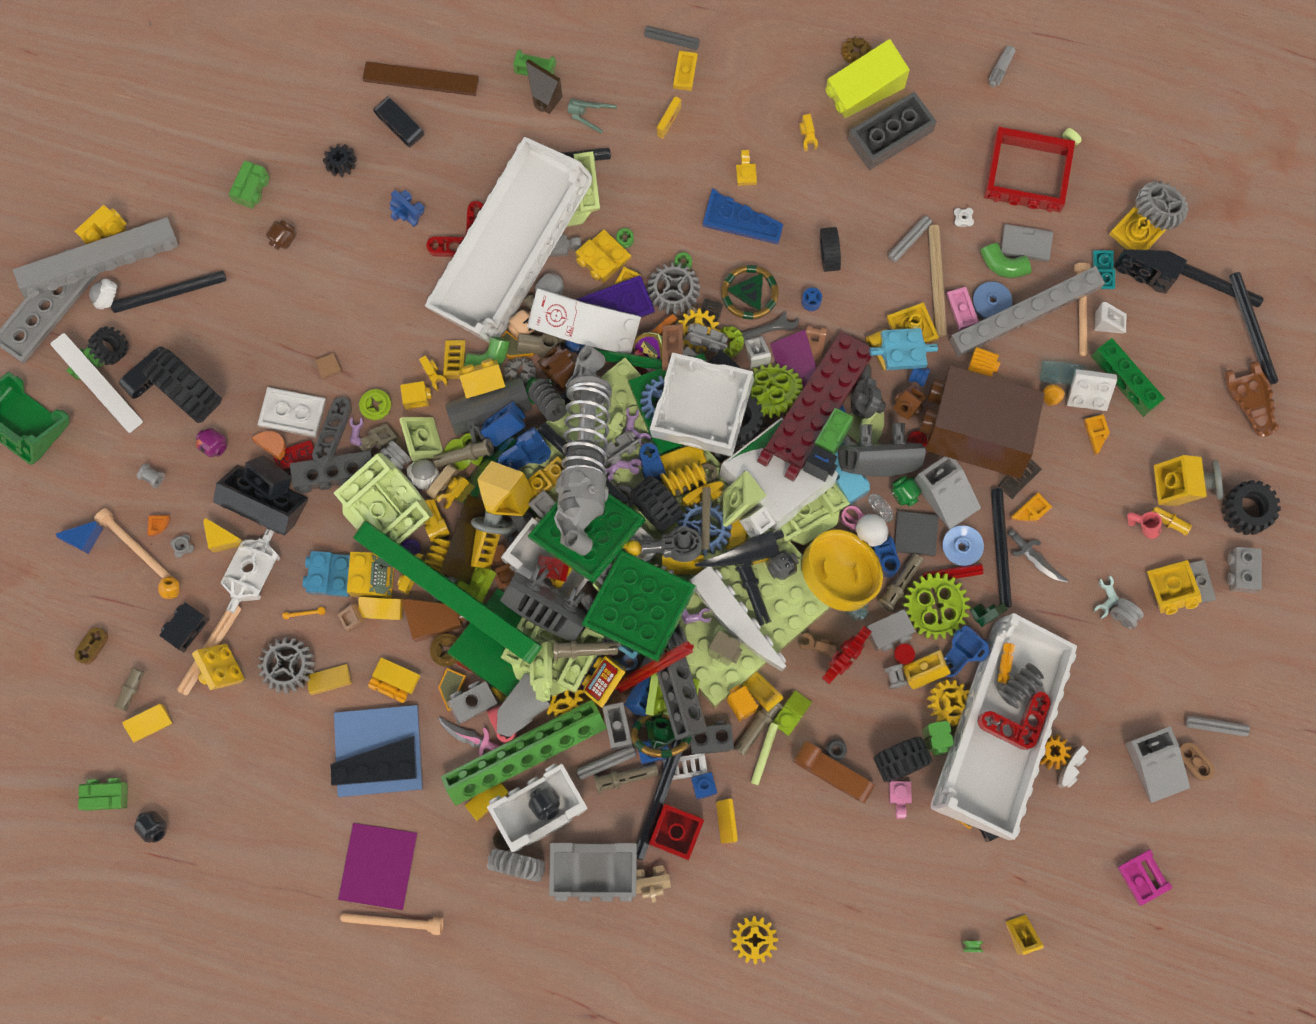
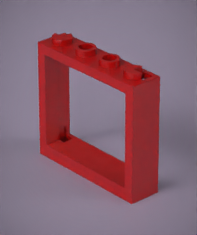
M998 127L994 137L984 198L994 200L993 202H1007L1013 206L1023 205L1029 209H1043L1050 213L1052 211L1061 213L1066 201L1075 141ZM1001 143L1065 155L1059 198L994 186Z

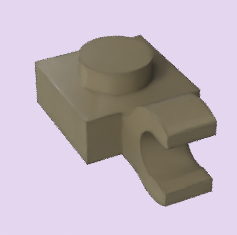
M383 424L369 430L368 436L360 440L363 444L359 448L362 452L370 451L375 445L382 449L388 446L391 440L396 443L397 436L387 424Z

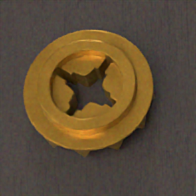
M855 36L851 39L848 38L843 43L841 54L843 59L851 64L872 49L870 42L865 41L864 37L861 39ZM854 47H856L857 49L861 48L860 53H858L857 51L853 52Z
M452 634L437 636L430 645L432 660L442 667L456 664L457 660L450 655L445 654L442 656L443 650L440 645L449 647L458 638Z

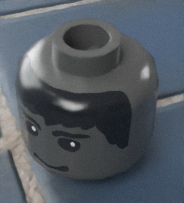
M781 550L779 555H774L768 559L769 564L766 566L774 579L785 580L797 572L796 565L799 564V561L794 553L790 554L787 550Z

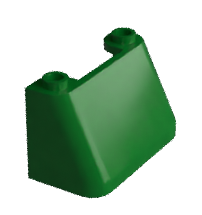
M7 372L0 377V443L26 463L33 465L40 460L68 427L69 416L65 411H60L59 409H55L52 413L24 393V382L20 377Z

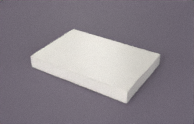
M267 387L257 425L263 428L317 438L327 400L321 397Z

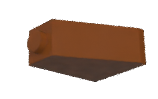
M410 599L402 600L412 639L415 642L463 628L462 622L465 619L443 603Z

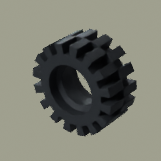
M101 327L88 339L89 344L87 346L91 348L89 351L90 355L94 353L95 356L93 358L95 360L97 358L100 359L99 363L101 364L105 361V365H114L127 354L126 351L129 346L126 345L128 341H124V334L120 336L119 333L121 331H114V327ZM103 340L112 346L113 351L108 350L104 346Z

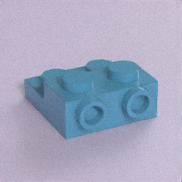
M311 551L310 556H306L305 567L309 568L308 576L303 578V588H306V592L312 595L350 597L347 593L350 555Z

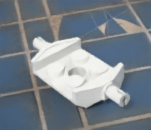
M266 529L262 539L241 541L221 581L222 586L231 594L230 597L232 598L226 608L227 611L235 613L241 601L260 600L261 596L259 593L275 561L280 560L278 554L269 546V542L275 533L274 531ZM247 564H253L254 566L250 572H244V567Z

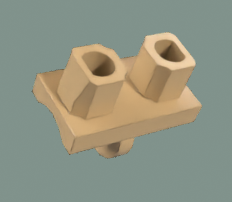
M663 865L655 866L653 868L654 877L649 878L645 877L644 870H636V894L642 893L643 898L651 897L652 903H656L655 896L664 895L663 889L671 888L669 874L666 873Z

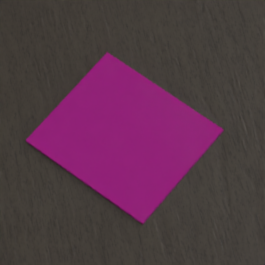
M353 823L338 900L403 910L417 833Z

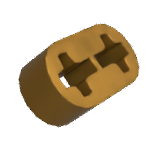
M98 627L90 629L74 652L75 659L82 664L92 663L108 641L107 632ZM95 633L100 634V641L95 640L93 637ZM85 651L87 652L89 657L83 658V655L81 653Z

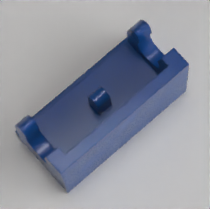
M512 401L485 420L480 433L485 438H489L493 445L497 447L525 427L523 419L526 416Z

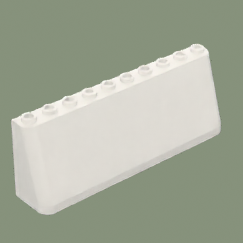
M524 137L521 143L518 144L514 155L508 161L504 172L498 178L494 189L488 195L484 206L478 212L474 223L468 229L464 240L458 246L454 257L448 263L444 274L438 280L434 291L428 297L425 307L490 343V337H501L506 331L507 326H509L508 320L516 314L591 185L592 176L582 163Z
M1012 613L998 619L990 630L987 639L990 653L983 661L979 662L965 703L966 706L962 711L953 737L954 744L949 749L931 801L932 810L1006 840H1015L1020 832L1019 825L1027 810V800L1033 792L1032 785L1039 773L1038 766L1045 754V745L1052 733L1051 726L1053 720L1057 717L1059 701L1064 696L1063 689L1070 677L1069 671L1071 664L1076 659L1075 652L1077 649V645ZM1006 642L1015 644L1014 653H1012L1011 672H1009L1010 679L1014 680L1013 676L1015 674H1020L1019 671L1022 668L1026 669L1027 663L1033 664L1044 676V679H1041L1042 687L1035 684L1037 692H1045L1051 701L1037 743L1028 750L1019 749L983 731L977 722L978 717L982 713L993 711L1020 725L1029 698L1023 695L1025 703L1017 701L1019 708L1016 709L1007 704L998 693V690H1001L1003 685H1008L997 681L998 674H1000L1001 655L1004 653L1002 648ZM1029 690V692H1030L1031 695H1033V694L1035 693V692ZM1041 698L1036 699V701L1039 702L1038 706L1043 705V703L1040 702ZM1030 715L1028 722L1031 726L1035 727L1037 719L1035 716ZM990 717L985 718L987 725L994 724L990 722ZM1008 725L1003 726V733L1006 736L1012 734V730ZM1028 734L1022 737L1025 740L1024 744L1029 743L1027 740Z

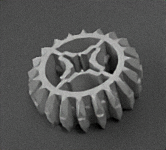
M1155 180L1152 183L1148 182L1140 189L1135 200V208L1138 209L1137 214L1146 217V221L1149 219L1150 224L1154 225V228L1159 227L1162 231L1178 227L1186 219L1185 217L1189 209L1187 208L1188 203L1185 201L1186 197L1181 195L1182 191H1177L1175 187H1171L1169 182L1167 184H1164L1163 181L1157 182Z
M673 262L670 264V267H667L664 263L663 270L657 267L656 273L651 274L652 279L648 280L650 287L647 288V292L650 293V300H654L652 305L654 307L659 305L658 310L660 312L666 309L667 315L670 313V310L673 311L674 315H677V310H680L682 314L685 313V308L691 309V304H696V298L700 296L698 292L700 285L697 284L699 278L694 277V271L689 272L688 266L682 269L681 263L678 264V267H674ZM663 281L666 288L663 289V293L659 294L658 286ZM688 283L690 291L685 297L682 289ZM670 287H677V290L674 291L673 289L672 291L670 290Z
M284 637L283 643L280 639H276L275 646L272 643H268L269 651L262 649V652L266 655L265 657L259 656V660L263 661V664H259L257 667L264 669L259 673V676L265 677L262 682L264 684L269 683L268 688L271 690L275 688L276 692L280 693L283 689L284 693L287 694L291 687L292 691L296 692V685L303 688L304 684L302 681H310L307 674L314 673L309 667L315 666V663L308 660L314 656L312 653H308L310 648L308 646L303 647L304 642L302 641L297 643L296 638H292L289 642V639ZM292 649L296 650L297 653L284 656L281 654V651ZM275 657L277 664L271 672V663ZM282 659L290 663L288 665H290L289 669L291 671L284 668ZM299 659H301L302 666L299 673H297L296 665L300 662ZM284 674L292 677L289 681H278L275 679Z
M492 849L487 860V868L489 870L536 882L541 881L545 872L544 861L504 850Z

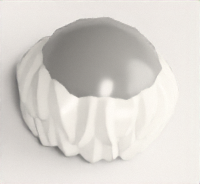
M102 279L92 285L89 291V298L96 309L103 310L112 305L117 285L109 279Z
M426 459L414 461L407 467L408 480L418 489L428 490L439 476L438 468L435 467L433 462Z

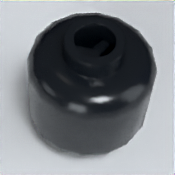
M538 788L531 793L528 806L539 820L548 821L558 814L560 802L550 789L541 790Z
M156 811L142 812L137 816L134 830L144 842H158L166 834L167 824Z

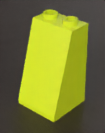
M891 39L828 78L825 90L829 98H833L837 111L842 113L844 118H847L904 89L910 69Z

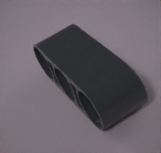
M388 96L373 108L376 116L409 148L425 135L422 129Z
M160 346L153 350L120 379L119 385L132 399L140 397L154 385L143 374V369L165 347Z

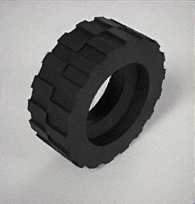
M837 227L820 228V250L824 272L841 270V252Z

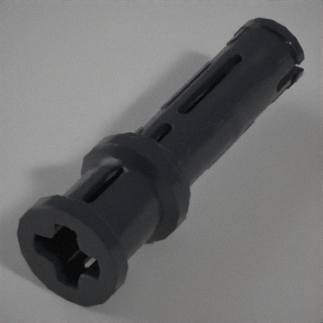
M745 563L736 567L735 570L739 573L742 580L741 587L744 590L746 589L757 621L760 626H763L765 623L768 624L772 621L758 588L760 581L755 577L752 569L753 563Z

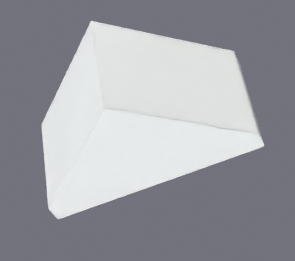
M1102 302L1095 312L1094 331L1126 333L1127 314L1107 302Z
M763 336L744 340L750 369L754 367L760 368L761 365L768 366L771 353Z

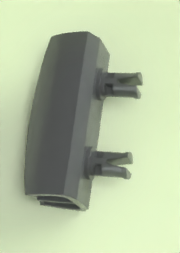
M522 379L504 382L505 387L467 399L466 396H462L446 403L445 407L455 435L459 436L470 432L473 443H477V434L481 441H483L485 437L480 431L484 421L512 401L523 413L532 410Z
M892 423V441L890 443L876 444L871 441L872 424H859V443L857 445H842L839 447L838 459L841 471L874 477L895 476L921 469L925 459L926 448L921 443L905 441V423Z
M542 565L536 566L530 579L516 572L500 601L538 627L565 640H575L584 627L582 623L588 613L577 607L586 592L582 590L575 596L578 586H574L567 600L542 587L541 584L549 573L546 568L541 575H538Z

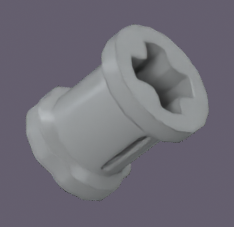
M146 463L141 466L137 473V479L145 480L155 489L161 485L165 477V473L162 471L157 472Z
M902 664L884 669L885 673H888L890 689L908 685V682L904 680Z

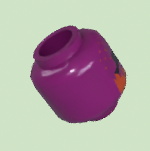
M213 428L201 430L196 436L197 449L208 457H219L227 448L226 437Z

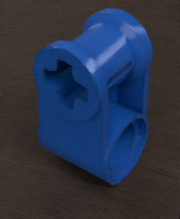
M646 443L640 448L639 454L643 477L646 479L648 476H652L662 481L660 474L664 473L666 475L658 449L654 444ZM646 451H649V453L652 454L651 458H648V455H645Z
M889 536L884 543L871 546L879 559L883 576L892 578L899 570L900 561L893 538ZM892 563L895 569L887 570L885 564Z

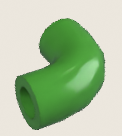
M999 243L990 244L980 250L988 268L998 276L1010 279L1022 277L1032 272L1026 255L1014 259L1007 258L1002 253Z
M490 337L488 350L482 355L467 353L464 366H477L486 359L497 360L500 366L507 356L510 340L501 337Z

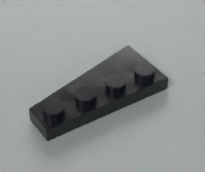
M415 736L330 764L331 786L417 779Z

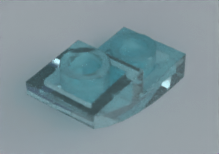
M1042 361L1040 381L1071 385L1076 369L1085 370V366Z

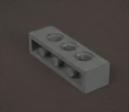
M370 450L334 456L332 462L325 467L317 466L314 460L290 463L293 488L299 493H309L312 491L311 489L328 490L332 486H342L354 475L349 473L353 466H358V470L361 469L374 455ZM334 469H337L338 474L334 477H330V472ZM312 473H318V477L315 480H309Z
M684 657L657 673L676 740L693 737L708 731L687 658Z

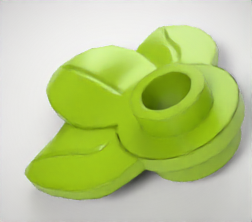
M470 433L463 435L461 439L451 440L445 447L444 453L465 448L467 443L472 441ZM483 456L475 461L467 459L454 463L455 468L461 471L466 469L471 463L479 466Z

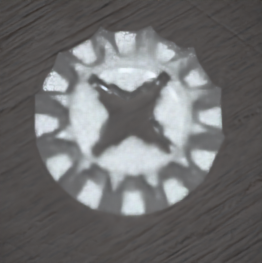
M872 493L868 501L873 511L886 522H890L894 518L891 506L882 496Z

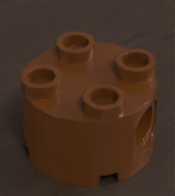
M558 345L538 360L537 363H539V367L551 382H557L556 387L561 392L567 390L566 383L574 373L575 364L571 360L573 359L572 354L567 349H563Z

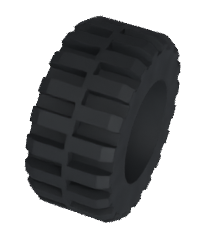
M167 348L162 349L143 369V374L197 423L203 422L221 404L222 398Z

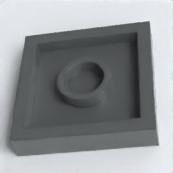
M898 511L894 542L896 553H915L922 556L935 557L939 516Z

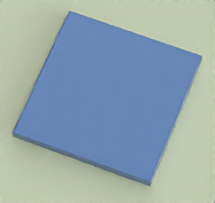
M418 705L334 713L336 762L415 736L417 779L337 786L338 797L423 790Z

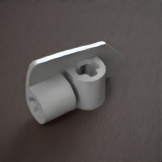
M525 673L498 709V734L508 737L512 736L529 724L535 716L551 706L548 701L542 702L536 699V692L533 691V686L530 685L528 673Z

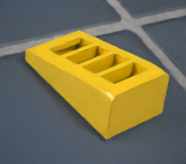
M445 340L443 376L446 379H460L458 371L462 370L461 368L465 365V340ZM450 346H461V349H450ZM450 353H460V356H450ZM450 360H460V363L449 362ZM449 367H459V370H449Z
M476 529L471 560L472 567L491 568L500 534L488 533L489 537L487 538V532ZM482 549L486 550V554L481 553ZM479 558H485V562L479 561Z

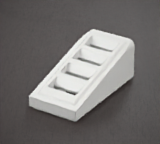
M700 753L680 757L679 762H682L684 774L679 773V767L677 766L672 780L707 774L705 754ZM699 759L700 771H696L695 760ZM686 761L691 762L692 772L688 773Z

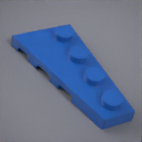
M713 188L703 221V227L777 245L779 244L783 229L782 223L762 213L759 214L746 205L743 206L735 202L729 196L725 197L719 194Z

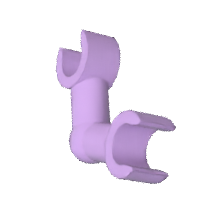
M628 407L626 410L627 423L624 432L632 431L635 434V440L647 438L651 441L649 434H641L634 429L635 420L639 417V410L637 409L635 416H630ZM640 440L638 444L642 447L644 443Z
M351 417L350 425L352 431L350 443L360 446L363 444L359 438L360 429L364 425L363 420L360 418L359 425H353L354 420Z
M620 460L615 465H610L606 468V475H609L607 479L612 482L613 474L619 468L629 469L631 473L639 474V468L633 466H642L641 460Z
M704 608L700 613L689 614L685 609L681 618L685 624L697 621L709 623L711 618L704 619L702 614L709 612L710 609Z

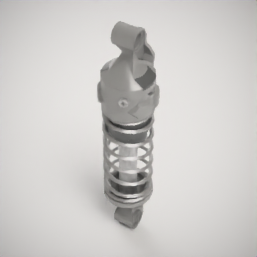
M589 345L583 347L580 351L574 373L565 385L567 397L572 401L565 407L566 411L571 414L564 421L570 429L563 434L569 443L565 444L562 448L566 458L561 461V464L565 469L562 470L560 477H558L555 489L558 493V510L554 520L561 532L560 543L580 555L588 554L592 548V540L585 533L584 529L592 520L603 514L609 492L606 487L607 473L604 465L607 462L605 451L608 448L606 437L609 434L607 424L610 420L608 410L611 406L612 387L607 381L596 375V371L600 370L605 364V356ZM573 404L580 405V413L577 414L570 411V406ZM597 407L603 410L602 412L596 414ZM605 413V422L598 418V416H601ZM578 417L579 426H571L568 421L571 418ZM596 420L602 423L600 426L595 427ZM605 427L604 435L597 432L596 430ZM578 431L577 441L568 438V433ZM595 434L601 437L600 439L594 441ZM603 440V441H604V447H603V449H601V447H600L598 444H596V443H599V442H601V441Z

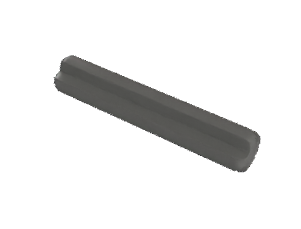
M646 26L644 36L647 38L697 50L700 44L698 38L651 26Z

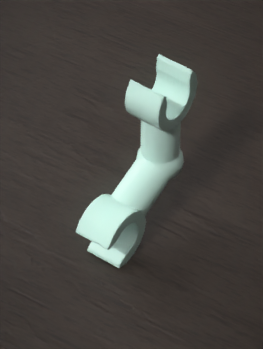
M1111 576L1108 577L1109 585H1105L1102 579L1099 580V586L1105 589L1109 598L1103 604L1095 607L1093 611L1095 612L1098 609L1104 611V615L1100 619L1105 618L1108 615V610L1119 600L1113 588L1114 580Z

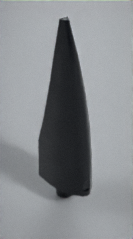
M782 529L776 532L768 531L762 533L761 535L749 538L723 554L694 565L695 567L732 566L779 555L776 540L784 538V533Z

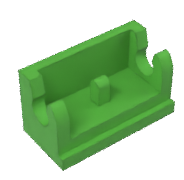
M517 50L513 63L515 74L528 76L526 65L528 59L554 74L557 63L555 57L551 56L549 60L521 53L522 50Z

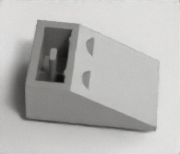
M944 456L919 473L914 479L921 490V494L949 530L981 509L962 467L955 459Z
M1171 726L1125 743L1150 803L1190 788L1180 747Z

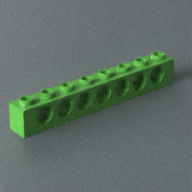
M590 700L442 775L441 779L448 795L456 806L607 729L594 701Z

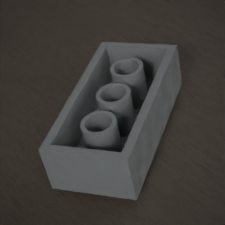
M914 91L851 129L848 141L867 168L871 170L932 133L937 121Z

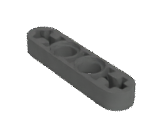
M345 397L336 398L330 407L312 453L317 466H328L333 460L352 411L350 402ZM335 420L341 421L338 426H330ZM334 437L332 442H324L325 438Z

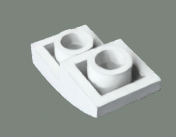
M1084 746L1078 747L1071 754V758L1067 760V765L1063 767L1057 785L1059 788L1065 786L1069 788L1078 780L1076 776L1080 772L1074 765L1079 767L1086 760L1085 755L1089 751Z

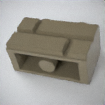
M719 631L709 646L708 653L710 657L716 660L720 659L721 663L729 666L732 662L737 663L742 654V649L739 648L740 641L733 637L729 638V635Z

